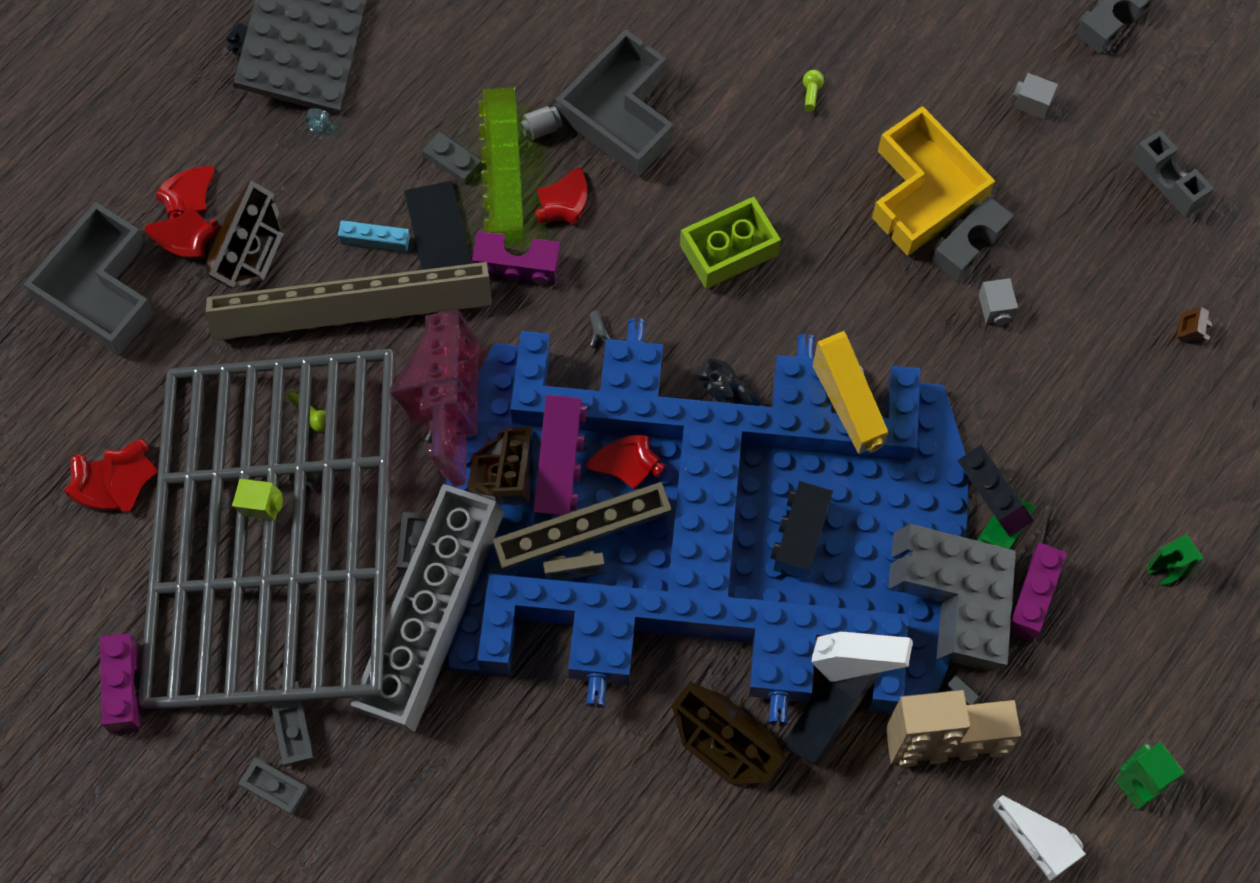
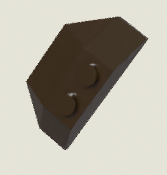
M252 180L247 183L228 211L207 258V276L230 289L264 280L284 234L274 193Z
M532 427L503 428L498 433V437L487 442L473 455L467 486L468 492L495 500L499 505L518 506L529 503L534 473Z
M689 682L672 705L683 747L729 784L768 783L786 759L771 732L723 694Z

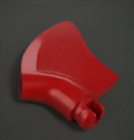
M212 166L197 167L183 171L169 178L159 187L155 198L166 205L169 220L181 215L191 206L199 214L207 212L206 193L215 173Z
M581 168L573 169L553 185L537 189L542 209L535 211L538 223L566 221L575 225L578 222L587 202V183Z
M192 206L173 219L145 226L148 236L162 249L175 256L192 260L206 258V246L217 237L216 234L221 229V225L216 219H212L207 223Z
M634 435L618 439L602 448L587 462V469L589 471L618 478L633 491L651 474L656 478L662 477L661 474L666 472L667 467L651 451V438L644 435Z
M137 439L135 443L131 442L119 451L106 449L103 458V483L110 498L125 514L131 512L137 496L145 483L158 474V470L144 455L149 450V446L143 439Z
M74 455L70 460L72 464L70 466L71 482L63 490L64 493L72 501L86 508L102 511L120 510L110 498L103 483V460L87 462L85 455Z

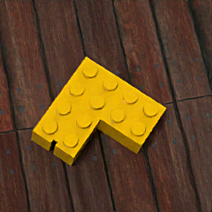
M922 106L881 135L878 152L902 176L905 182L876 202L872 219L887 235L893 233L892 240L909 256L966 215L977 201L981 203L987 196L990 197L995 180Z

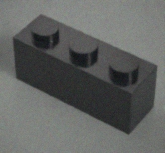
M982 444L957 460L1009 537L1034 521Z
M799 481L797 491L791 489L786 506L791 507L789 517L783 515L778 531L783 533L781 543H774L770 559L775 560L773 570L805 580L808 579L833 490Z

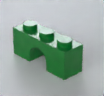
M1161 742L1153 747L1147 743L1119 768L1122 773L1115 781L1135 808L1139 810L1162 794L1170 784L1185 772Z

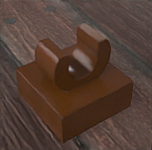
M1199 307L1181 313L1177 339L1184 343L1194 339L1197 342L1209 340L1210 336L1205 334L1206 328L1212 327V323L1208 320L1209 311Z

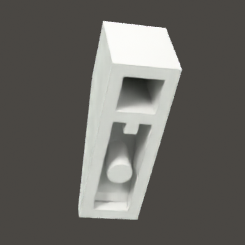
M838 632L816 638L811 662L830 682L908 667L913 641L906 637Z
M1003 795L993 804V807L1050 881L1085 855L1080 839L1075 834H1070L1066 828Z

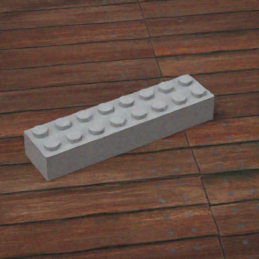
M442 485L385 621L382 693L378 696L354 697L351 706L359 712L412 732L416 731L505 513L497 501L452 486ZM371 657L359 685L370 684Z

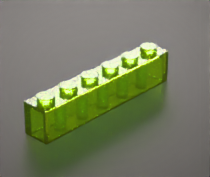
M515 87L483 89V100H478L479 116H484V123H479L480 140L485 139L486 146L480 147L481 163L487 164V170H482L483 187H488V194H483L484 211L489 210V218H484V230L489 233L504 234L506 244L524 243Z

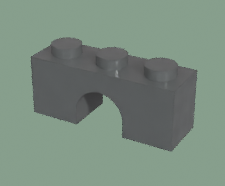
M1099 0L1092 12L1086 11L1079 19L1080 27L1077 36L1101 54L1118 38L1123 23L1116 19L1115 15L1125 16L1135 23L1151 8L1154 0Z
M1159 130L1139 143L1132 160L1181 215L1186 218L1206 205L1214 188L1197 169L1189 174L1180 169L1176 161L1178 148Z
M989 196L981 203L977 201L970 208L969 216L964 221L959 219L952 227L951 234L947 238L942 237L933 248L935 254L932 263L957 282L975 264L979 251L968 240L980 238L993 246L1009 229L1014 215Z

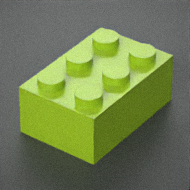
M754 196L682 229L680 234V247L705 289L778 256L781 239Z

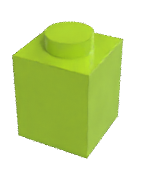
M239 479L232 507L244 517L275 521L277 512L281 510L283 505L282 492L270 482Z

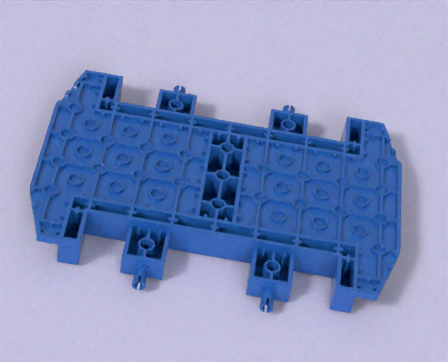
M636 318L628 320L627 341L606 339L600 391L546 386L551 353L550 337L547 333L521 331L519 345L494 343L455 417L446 485L468 492L467 486L473 455L487 442L498 437V433L503 428L532 427L534 473L530 501L528 504L518 506L500 505L505 513L494 539L560 517V515L534 512L546 395L581 398L582 405L587 406L586 423H580L579 434L584 435L583 452H577L576 464H581L580 481H574L573 493H578L577 510L633 492L627 484L618 478L589 471L587 469V462L602 448L618 439L634 435H644L651 438V451L661 459V463L666 465L667 470L665 473L662 472V477L656 478L653 474L649 475L634 491L662 482L671 511L667 516L503 572L498 563L493 545H491L447 653L451 671L510 676L517 620L573 625L568 668L569 679L589 681L586 706L594 708L595 696L597 695V708H605L607 683L629 685L634 631L753 643L749 697L771 699L768 723L776 726L779 713V726H787L789 701L809 703L812 694L814 664L811 661L816 638L838 632L906 637L913 641L908 667L880 672L869 688L867 712L893 714L901 697L938 693L950 662L936 659L941 602L888 589L890 565L898 560L891 558L893 535L897 530L908 524H914L966 538L969 477L957 461L966 454L944 385L920 383V368L891 366L886 383L883 418L888 430L886 441L883 447L875 452L869 453L865 451L858 454L838 414L831 413V401L812 366L816 338L810 334L808 335L807 345H805L806 334H801L797 337L796 357L777 355L772 407L658 397L663 344L644 343L646 321L643 319H639L638 329H635ZM799 481L833 490L807 580L773 570L775 560L770 559L774 543H781L783 533L778 532L783 515L789 517L791 507L786 506L791 489L797 491ZM586 551H594L596 554L603 553L604 574L560 581L545 578L543 562L549 561L552 557H578L580 553Z

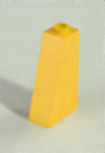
M845 331L818 341L812 366L858 454L865 451L871 453L879 450L886 441L888 430Z

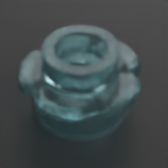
M309 109L307 116L303 118L308 128L312 131L321 132L324 128H328L330 124L328 120L329 114L320 109Z

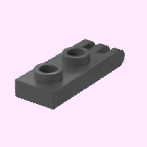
M298 681L295 682V689L300 688ZM275 687L268 688V690H276ZM303 700L271 702L284 768L314 761Z

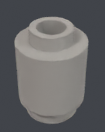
M546 106L524 114L520 126L525 137L529 136L531 140H535L556 132L557 128L562 127V121L555 106L551 108Z

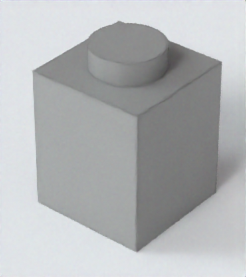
M1028 73L1024 83L1019 81L1013 94L1017 98L1014 108L1044 119L1058 84Z
M1011 279L983 282L978 295L986 324L995 323L996 325H1003L1009 323L1014 319L1018 309Z

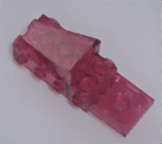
M458 309L441 311L426 316L425 335L391 387V394L414 424L430 420L432 444L429 445V456L433 462H436L443 476L447 477L454 487L465 485L466 437L477 434L479 340Z

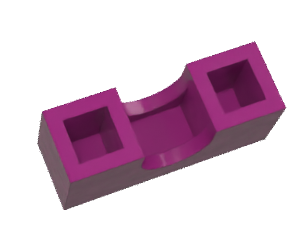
M478 231L472 264L487 262L489 277L500 276L511 281L529 280L540 285L555 284L560 260V242L532 238L530 250L526 254L513 256L506 252L504 234Z
M1040 542L1032 553L1023 579L1025 580L1011 613L1010 634L1034 642L1043 625L1067 554L1066 552Z
M130 633L101 636L102 725L110 734L139 731L140 708L134 687V673L139 672L138 643Z

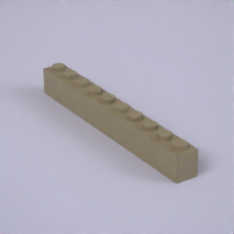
M487 262L211 296L207 297L206 316L212 340H231L235 337H257L267 333H287L298 329L312 330L322 326H342L346 323L354 322L368 323L377 319H398L409 315L423 316L432 312H453L464 308L478 309L492 305Z

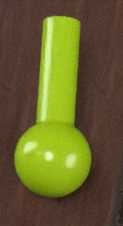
M809 70L803 77V84L807 88L804 109L807 112L815 110L817 90L824 83V77L818 70Z
M292 389L285 398L299 409V394ZM310 406L311 428L318 433L325 432L326 411H317L314 407Z

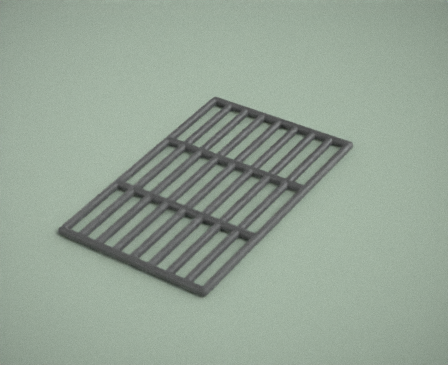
M382 349L171 368L167 371L138 701L140 709L151 710L378 696L382 693L395 379L394 350ZM384 361L380 456L363 457L368 362ZM356 363L352 457L335 460L340 365ZM328 366L323 461L307 462L313 367ZM301 368L296 463L280 464L285 370ZM274 371L268 465L252 466L258 372ZM247 373L240 467L225 468L231 374ZM220 375L213 469L197 471L204 377ZM193 378L185 472L170 473L178 379ZM379 468L375 568L358 569L363 469ZM351 470L346 570L330 571L335 471ZM323 472L318 571L301 573L306 477L308 473ZM295 475L289 574L273 575L276 520L264 519L261 576L245 577L249 517H244L237 511L232 578L216 579L224 480H251V478L267 477V482L273 483L278 488L279 476ZM212 481L204 580L189 581L196 482ZM184 483L176 582L161 583L169 485ZM374 580L370 684L353 685L358 581ZM346 582L341 686L324 687L329 583ZM317 584L311 688L295 689L300 585ZM288 586L282 689L266 690L272 587ZM247 588H260L253 691L237 692L243 592ZM218 590H231L224 693L208 694L215 592ZM190 592H203L196 695L180 696L187 594ZM161 594H175L168 692L165 697H151L159 597Z

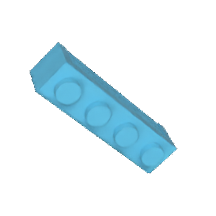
M341 220L338 239L340 244L407 252L410 234L409 229Z

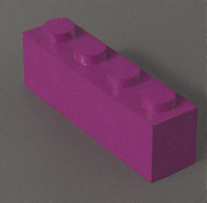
M546 395L534 505L535 513L563 516L571 513V510H577L578 493H573L574 481H580L581 464H576L577 452H583L584 435H580L579 430L580 423H586L587 406L582 405L581 398Z

